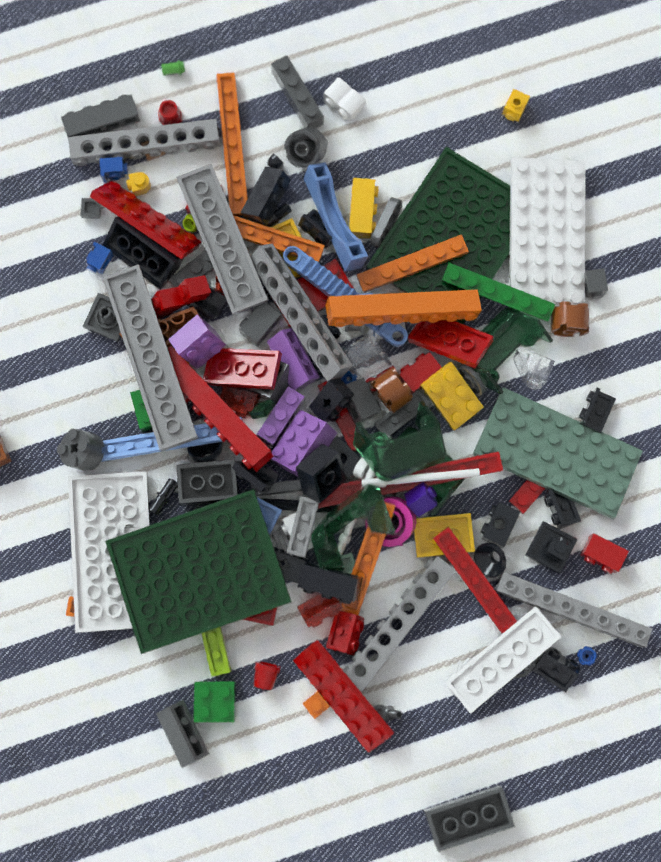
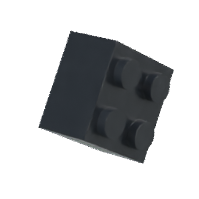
M321 444L296 466L303 495L318 503L323 502L346 481L340 453L324 444Z

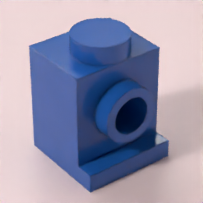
M122 157L100 158V173L103 183H106L107 179L120 180L125 177V174H128V164L124 163Z
M94 242L93 246L95 249L94 251L91 250L87 256L86 263L88 266L86 269L94 274L98 272L103 275L114 255L110 249Z

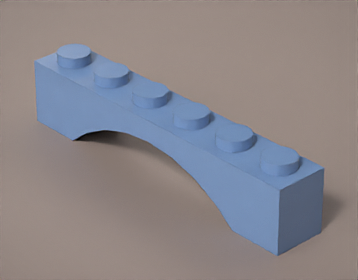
M326 162L309 165L303 179L324 226L332 237V244L344 271L362 268L368 255L361 240L351 232L341 214L334 191L333 179Z

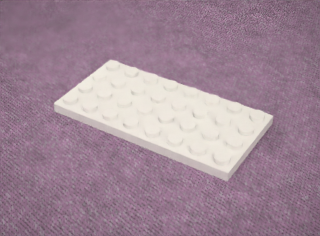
M512 157L510 172L509 286L556 304L555 306H559L560 302L565 301L571 302V305L585 303V161Z
M146 471L68 476L75 633L133 629L105 541L149 526Z

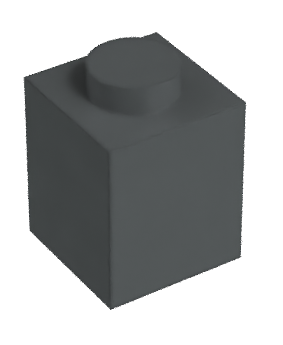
M605 269L585 271L586 297H592V299L602 298L608 291Z

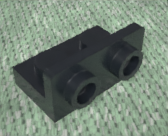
M548 648L535 664L532 671L564 692H567L578 677L580 667L573 659H567L562 656L561 652L556 648Z

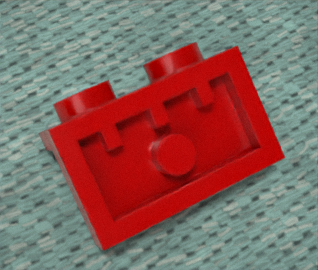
M336 610L326 648L354 656L359 647L360 633L364 629V617Z

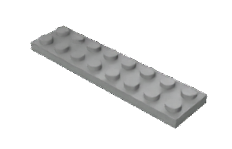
M212 163L176 177L232 315L268 302Z

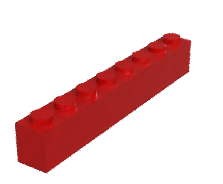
M170 346L168 351L186 403L190 401L194 405L191 408L198 416L202 414L206 418L204 422L209 428H215L218 431L217 436L223 442L227 440L230 443V450L236 456L240 454L244 458L242 460L243 464L248 469L253 468L257 472L274 457L271 450L176 350Z

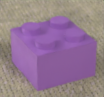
M198 314L168 339L177 353L196 369L203 366L226 345L216 330Z

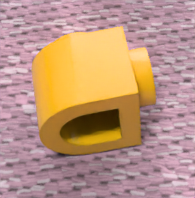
M136 172L129 174L130 179L126 180L129 191H133L135 196L149 192L151 184L145 173Z

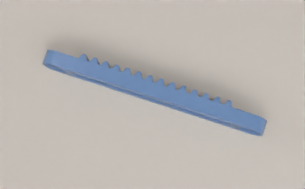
M290 246L284 250L283 260L286 265L328 297L361 295L299 248ZM290 252H295L298 255L295 261H290L287 258ZM365 324L395 347L403 346L407 341L408 333L399 324ZM395 332H400L403 334V340L395 341L392 336Z

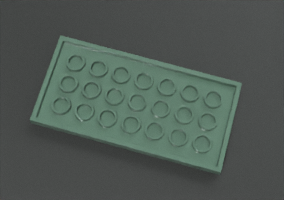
M503 387L472 455L479 456L499 451L503 469L548 490L552 489L553 492L614 520L643 450L603 432L599 433L581 425L575 419Z

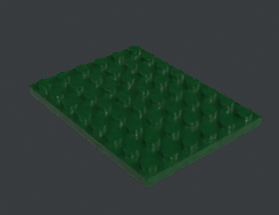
M446 146L367 264L366 269L370 270L462 234L469 251L468 254L390 284L404 293L464 290L442 281L449 263L493 279L510 253V185ZM465 319L456 320V322L464 324L466 321Z
M254 489L105 541L141 654L292 602Z

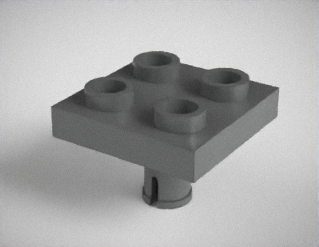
M98 293L83 324V328L119 342L121 337L119 333L121 331L110 298Z

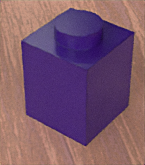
M424 482L405 493L407 507L418 517L437 506L436 491L433 487H428Z

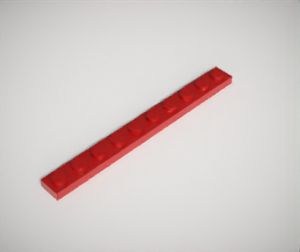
M498 451L386 474L385 477L478 468L480 475L503 471ZM465 478L424 481V483L427 486L461 480ZM362 480L342 483L323 502L319 503L318 509L356 501L362 487ZM422 482L392 484L381 488L371 486L365 499L411 490Z

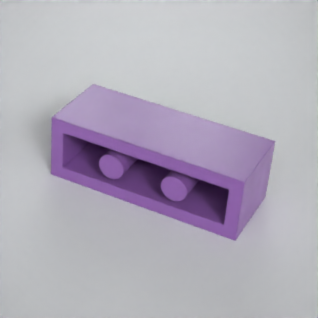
M292 328L281 330L267 341L270 350L280 351L282 353L281 362L289 365L288 384L292 389H303L319 378L303 345Z
M288 386L258 431L257 437L271 447H274L304 403L305 397Z

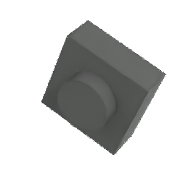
M81 198V218L100 219L101 204L92 198Z

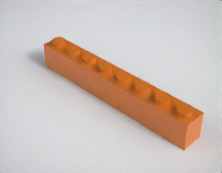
M478 290L329 296L326 302L328 325L343 327L345 325L362 326L364 324L381 325L383 323L396 325L402 322L415 324L421 321L434 323L439 320L453 322L458 319L471 321L476 319L482 311Z

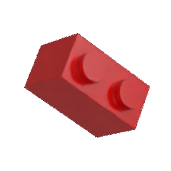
M430 352L426 355L424 353L420 354L415 358V363L411 366L407 364L399 370L401 372L399 379L402 383H407L411 389V394L418 389H422L420 384L442 368Z
M593 533L589 536L580 555L584 557L585 562L591 565L596 563L602 566L601 570L612 574L620 571L629 551Z

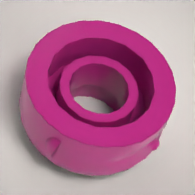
M393 496L380 499L395 504L393 513L399 518L398 528L396 530L388 528L382 546H404L403 543L411 537L416 528V514L407 507L404 499ZM375 503L369 508L366 514V529Z

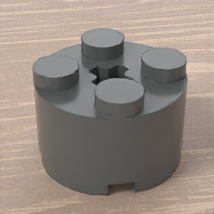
M312 127L302 128L287 137L284 145L286 157L292 165L298 168H305L316 164L324 158L328 141L319 130Z
M72 428L57 446V453L60 455L63 464L68 467L83 471L93 470L99 466L103 459L102 447H104V443L96 434Z

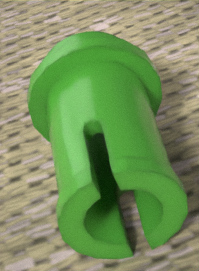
M177 60L174 63L161 64L163 76L176 73L182 75L185 72L184 61Z

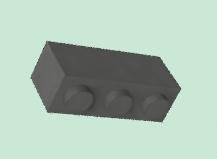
M184 700L156 713L182 768L209 755Z

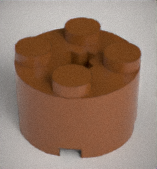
M560 302L559 306L554 307L551 314V333L554 332L555 336L573 337L575 333H579V336L588 334V304L571 305V302Z
M395 368L388 369L370 383L373 390H378L377 396L392 414L413 398L410 387L406 382H401L399 379L400 375Z

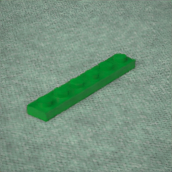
M452 263L448 264L442 281L464 290H478L479 296L549 322L556 305Z

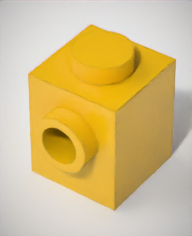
M513 88L502 115L508 120L519 122L530 96Z

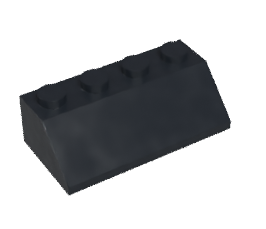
M118 216L114 218L102 245L110 249L116 257L128 266L132 267L139 264L143 277L160 290L176 273L183 259H180Z

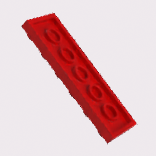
M109 181L91 192L90 198L180 259L185 258L200 247L202 241L197 239L194 234L188 233L179 224L173 223L164 214L151 208L148 203L139 200L133 193L126 191L118 183Z
M318 639L293 660L368 753L394 734L392 729Z

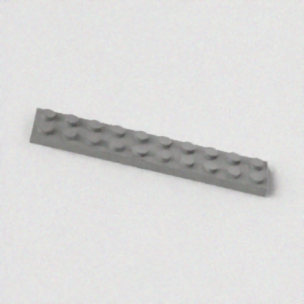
M139 264L104 276L103 280L159 450L163 452L198 439Z

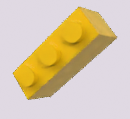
M353 178L349 229L357 238L371 239V233L376 228V222H372L373 215H377V204H374V197H378L379 186H375V179Z

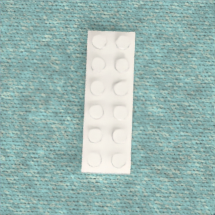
M535 606L445 683L471 714L561 638V635Z

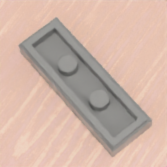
M300 496L286 554L306 558L319 505L318 502Z

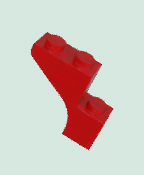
M203 275L184 279L178 287L159 290L151 298L157 318L161 320L185 305L205 300L210 295L211 290L206 276Z

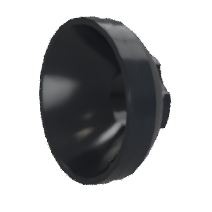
M222 442L187 448L190 458L199 463L215 461L223 450Z
M487 542L476 548L474 553L475 564L485 576L494 578L504 572L506 569V556L498 545ZM493 552H496L499 555V561H496L494 559Z

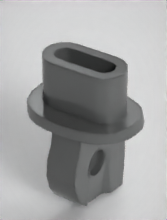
M381 704L374 706V709L385 722L392 721L393 718L401 719L402 712L395 710L393 706L386 707Z

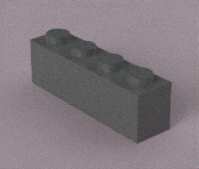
M286 55L271 63V72L304 128L312 127L316 129L324 124V116L289 57Z
M132 94L121 95L118 99L105 100L99 105L86 106L80 111H70L61 116L67 137L105 133L140 122Z

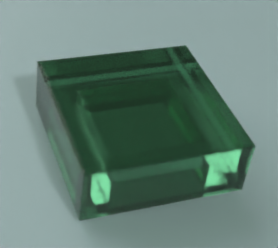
M273 399L258 402L249 414L252 419L267 417L276 404Z

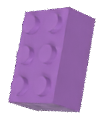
M300 409L272 450L274 457L271 460L279 467L298 477L296 466L321 444L329 447L337 432L327 422Z

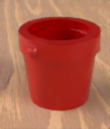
M165 100L160 104L158 118L161 125L183 122L182 112L174 101Z
M256 661L254 686L260 689L273 690L277 675L280 672V666Z

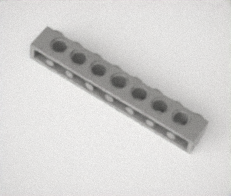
M216 119L68 137L70 159L73 165L85 166L87 163L93 162L100 164V158L122 157L123 160L125 158L140 159L146 156L145 154L157 157L161 155V152L174 155L181 151L196 152L198 149L213 150L216 147H220ZM203 134L204 138L197 139L196 136ZM179 137H186L182 142L177 140ZM161 139H167V140H168V141H167L166 143H164V144H160V143L158 142V141L161 140ZM149 141L147 146H141L142 142ZM126 143L131 144L129 148H122ZM106 146H112L109 151L104 150ZM88 148L94 149L91 153H85Z
M274 245L259 246L250 257L263 285L280 308L282 314L326 381L341 378L353 366Z
M438 556L435 559H429L424 566L426 571L423 575L418 573L412 581L415 584L412 589L409 590L407 588L401 595L402 602L399 605L394 604L388 612L391 616L387 621L383 619L376 627L379 630L375 636L370 635L365 641L366 648L363 652L358 650L352 658L354 661L352 666L344 668L343 671L361 693L456 570ZM429 573L437 575L438 580L436 583H430L427 580ZM417 588L425 590L426 595L423 599L416 597L415 591ZM406 603L414 607L412 614H406L403 611V606ZM393 619L401 621L402 627L399 630H394L391 627ZM382 634H386L390 638V642L386 646L381 645L379 642V637ZM369 650L377 652L378 657L375 661L368 660L367 652ZM358 665H362L366 669V673L362 677L355 675L354 670Z
M505 572L500 574L495 588L496 593L533 607L536 606L538 609L638 647H647L653 629Z

